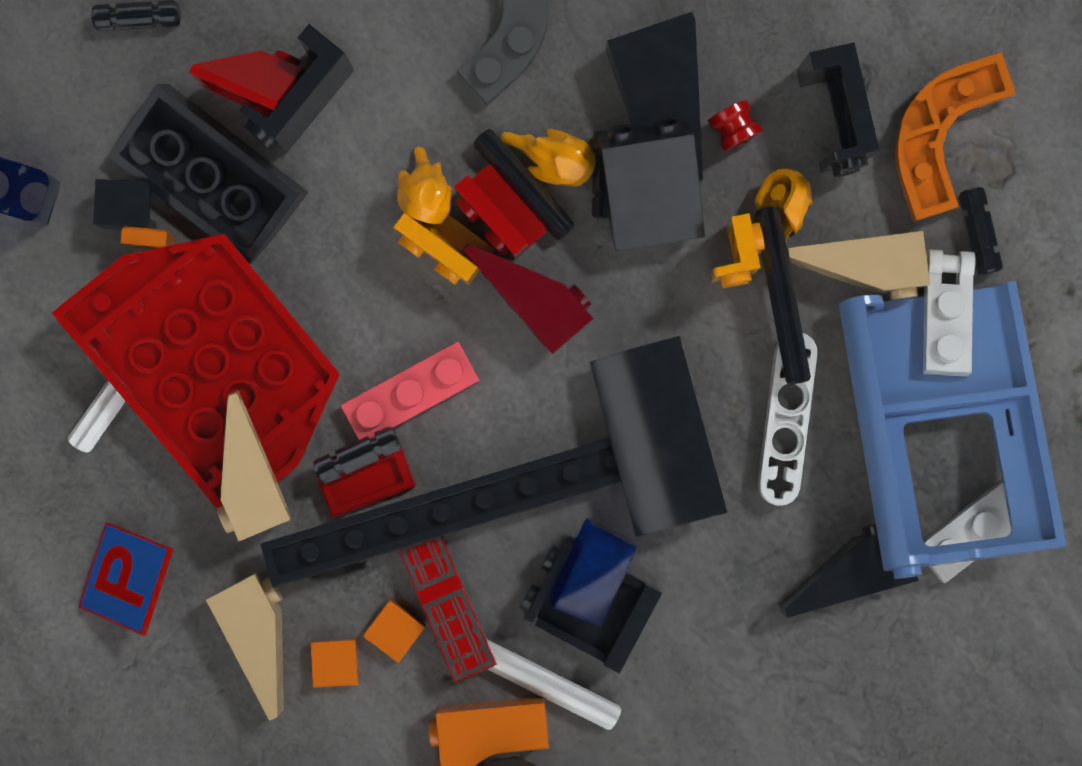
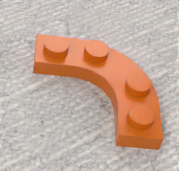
M1002 52L959 65L938 75L916 94L906 108L896 134L895 166L912 222L959 207L945 166L943 152L947 130L959 116L968 111L1016 95Z

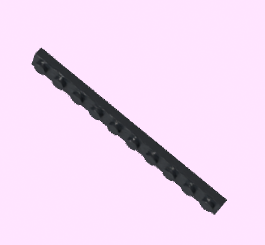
M607 438L260 543L272 587L275 588L617 484L621 480L611 442Z

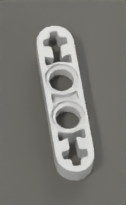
M804 333L803 337L811 378L807 382L794 384L802 392V401L793 410L785 409L778 401L779 390L787 382L785 377L780 378L783 365L778 342L774 350L757 484L761 497L768 503L777 506L793 502L798 496L801 486L817 362V346L814 340ZM781 428H788L793 431L797 439L795 448L788 454L778 453L772 445L774 433ZM770 457L780 461L794 460L793 469L784 467L783 480L790 482L789 491H782L780 498H774V490L767 488L768 480L776 479L778 466L768 465Z

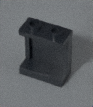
M310 24L306 26L297 38L314 62L270 116L263 118L247 104H244L239 110L248 119L243 127L271 151L278 145L288 153L354 72L345 52Z
M855 42L809 52L796 70L799 85L804 87L826 82L841 145V150L831 152L819 163L820 173L833 171V176L836 178L860 172L861 167L869 165L868 159L879 151V146Z
M668 117L654 121L653 126L635 129L632 125H618L608 129V133L598 135L610 212V232L616 252L705 237L694 134L688 121H680L679 118Z
M566 539L561 548L553 544L541 566L543 570L547 571L540 587L532 584L520 605V608L526 611L523 622L530 626L534 625L602 661L604 666L620 674L662 592L653 585Z

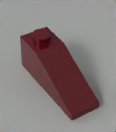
M468 243L461 249L551 354H554L594 319L586 310L592 305L591 302L575 284L568 289L565 284Z

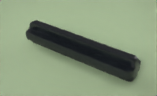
M487 129L475 139L474 146L478 152L509 184L545 225L551 235L557 240L564 238L574 228V222L492 129Z

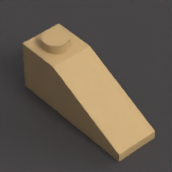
M923 231L787 249L789 262L793 265L876 294L890 292L891 300L918 297L917 289L930 285Z
M239 390L230 393L227 400L221 502L223 506L217 508V513L227 534L234 531L238 542L287 522L291 517V513Z
M259 571L208 598L206 602L267 718L271 721L284 710L282 609L278 604L283 598L279 588L272 587L270 577L265 578L262 571Z

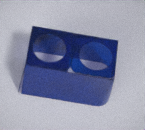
M0 157V171L6 175L9 181L8 191L0 199V213L21 220L48 225L61 182L40 169ZM19 170L25 171L19 176ZM34 182L42 183L47 187L40 212L37 214L26 211L20 202V194L23 188Z
M586 518L555 584L550 603L554 609L601 626L606 619L618 592L619 585H621L637 550V546L630 538L590 518Z

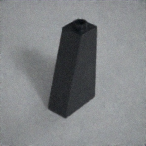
M692 11L607 40L605 50L629 120L635 129L653 126L654 121L668 117L679 118L680 121H688L694 134L700 185L703 180L696 20Z

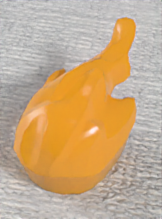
M554 129L546 130L548 137L535 138L530 134L517 135L511 132L501 134L500 139L505 145L520 149L531 161L538 165L529 166L527 170L534 178L543 182L576 187L585 183L594 172L596 164L594 152L584 140L571 134Z
M418 146L414 149L416 166L411 174L406 170L399 171L397 202L400 209L408 216L426 223L441 224L451 210L452 188L447 184L445 177L442 175L441 163L437 162L431 165L426 150Z
M787 168L778 169L770 173L755 197L757 210L773 206L780 209L786 245L792 231L797 233L799 230H802L804 216L808 207L813 204L810 182L800 172Z

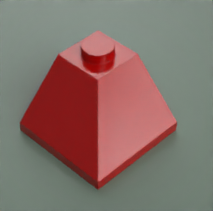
M259 50L196 63L192 65L189 73L206 90L239 105L247 104L255 112L269 117L305 71L299 67L301 61L298 58L284 51L276 50L273 56Z

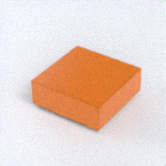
M125 226V228H122L120 243L130 248L151 250L175 244L176 237L166 230Z
M390 599L363 637L399 663L426 625Z
M357 638L311 642L313 688L359 684Z

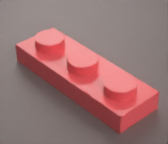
M458 341L340 406L358 439L366 436L371 439L375 437V432L386 427H397L476 384L480 379Z

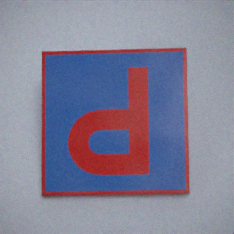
M106 522L79 608L139 635L146 636L174 548Z

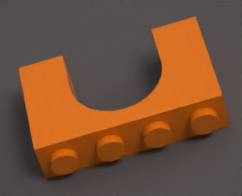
M540 696L438 706L436 719L429 720L431 747L439 746L440 764H434L433 766H476L484 759L500 753L549 749L545 698Z

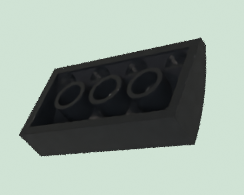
M170 84L155 85L108 155L111 160L137 180L150 183L151 191L209 236L225 234L250 265L269 245L308 194V191Z
M680 336L591 361L590 367L635 537L726 514L725 501Z

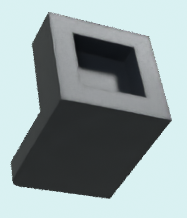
M95 179L94 225L103 229L122 230L125 226L156 229L157 222L150 219V183L147 181Z

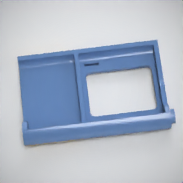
M1016 281L1006 282L995 287L973 290L972 373L968 377L923 374L924 296L883 301V296L862 295L841 301L838 305L884 571H893L894 579L909 578L922 575L921 567L1028 554L1066 547L1064 527ZM977 414L987 415L992 424L1011 532L1009 536L933 547L928 546L922 539L903 432L904 426L916 422Z

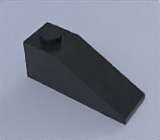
M876 523L862 527L863 535L852 537L779 604L781 613L789 618L919 580L917 576L894 579L893 571H884Z

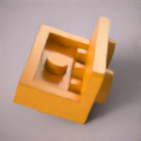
M404 213L394 226L397 233L401 235L397 242L417 258H420L424 252L438 262L434 270L454 285L459 280L470 285L480 272L478 267L461 250L467 243L489 253H494L493 247L450 215L441 224H431L412 218Z
M750 213L731 217L726 226L734 264L713 268L709 274L711 283L721 281L722 289L749 284V281L752 280L751 275L761 268L758 254L761 253V250L765 249L760 223L752 224Z

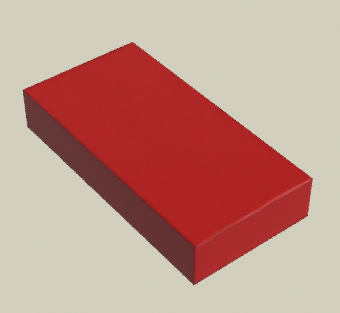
M400 445L399 451L386 457L384 454L378 455L379 460L349 474H346L344 471L339 473L340 478L329 483H322L318 476H316L332 518L417 486L402 445Z

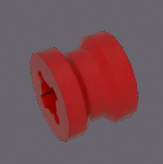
M747 99L725 108L707 120L711 129L718 131L721 137L720 147L723 152L735 149L763 133L760 123L754 122L749 114L751 106Z

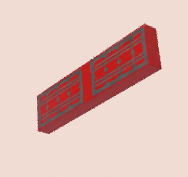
M443 536L400 549L399 553L454 683L497 665Z

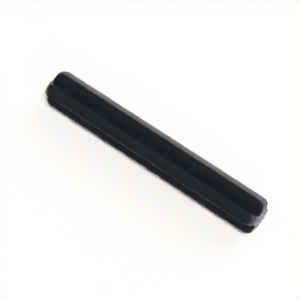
M774 206L766 207L755 212L756 223H760L765 249L761 250L785 381L791 385L804 383L810 380L811 375L780 209Z

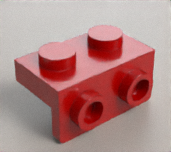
M487 165L472 179L467 175L454 186L456 194L460 197L454 203L471 222L478 218L485 225L489 232L484 237L500 256L508 252L516 260L546 234L547 228L493 166Z

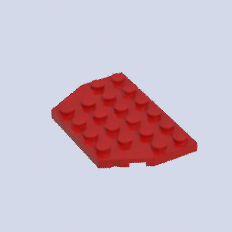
M225 234L123 255L51 313L216 509L223 506L221 502V485L228 395L239 390L278 483L299 466L340 375L339 371Z

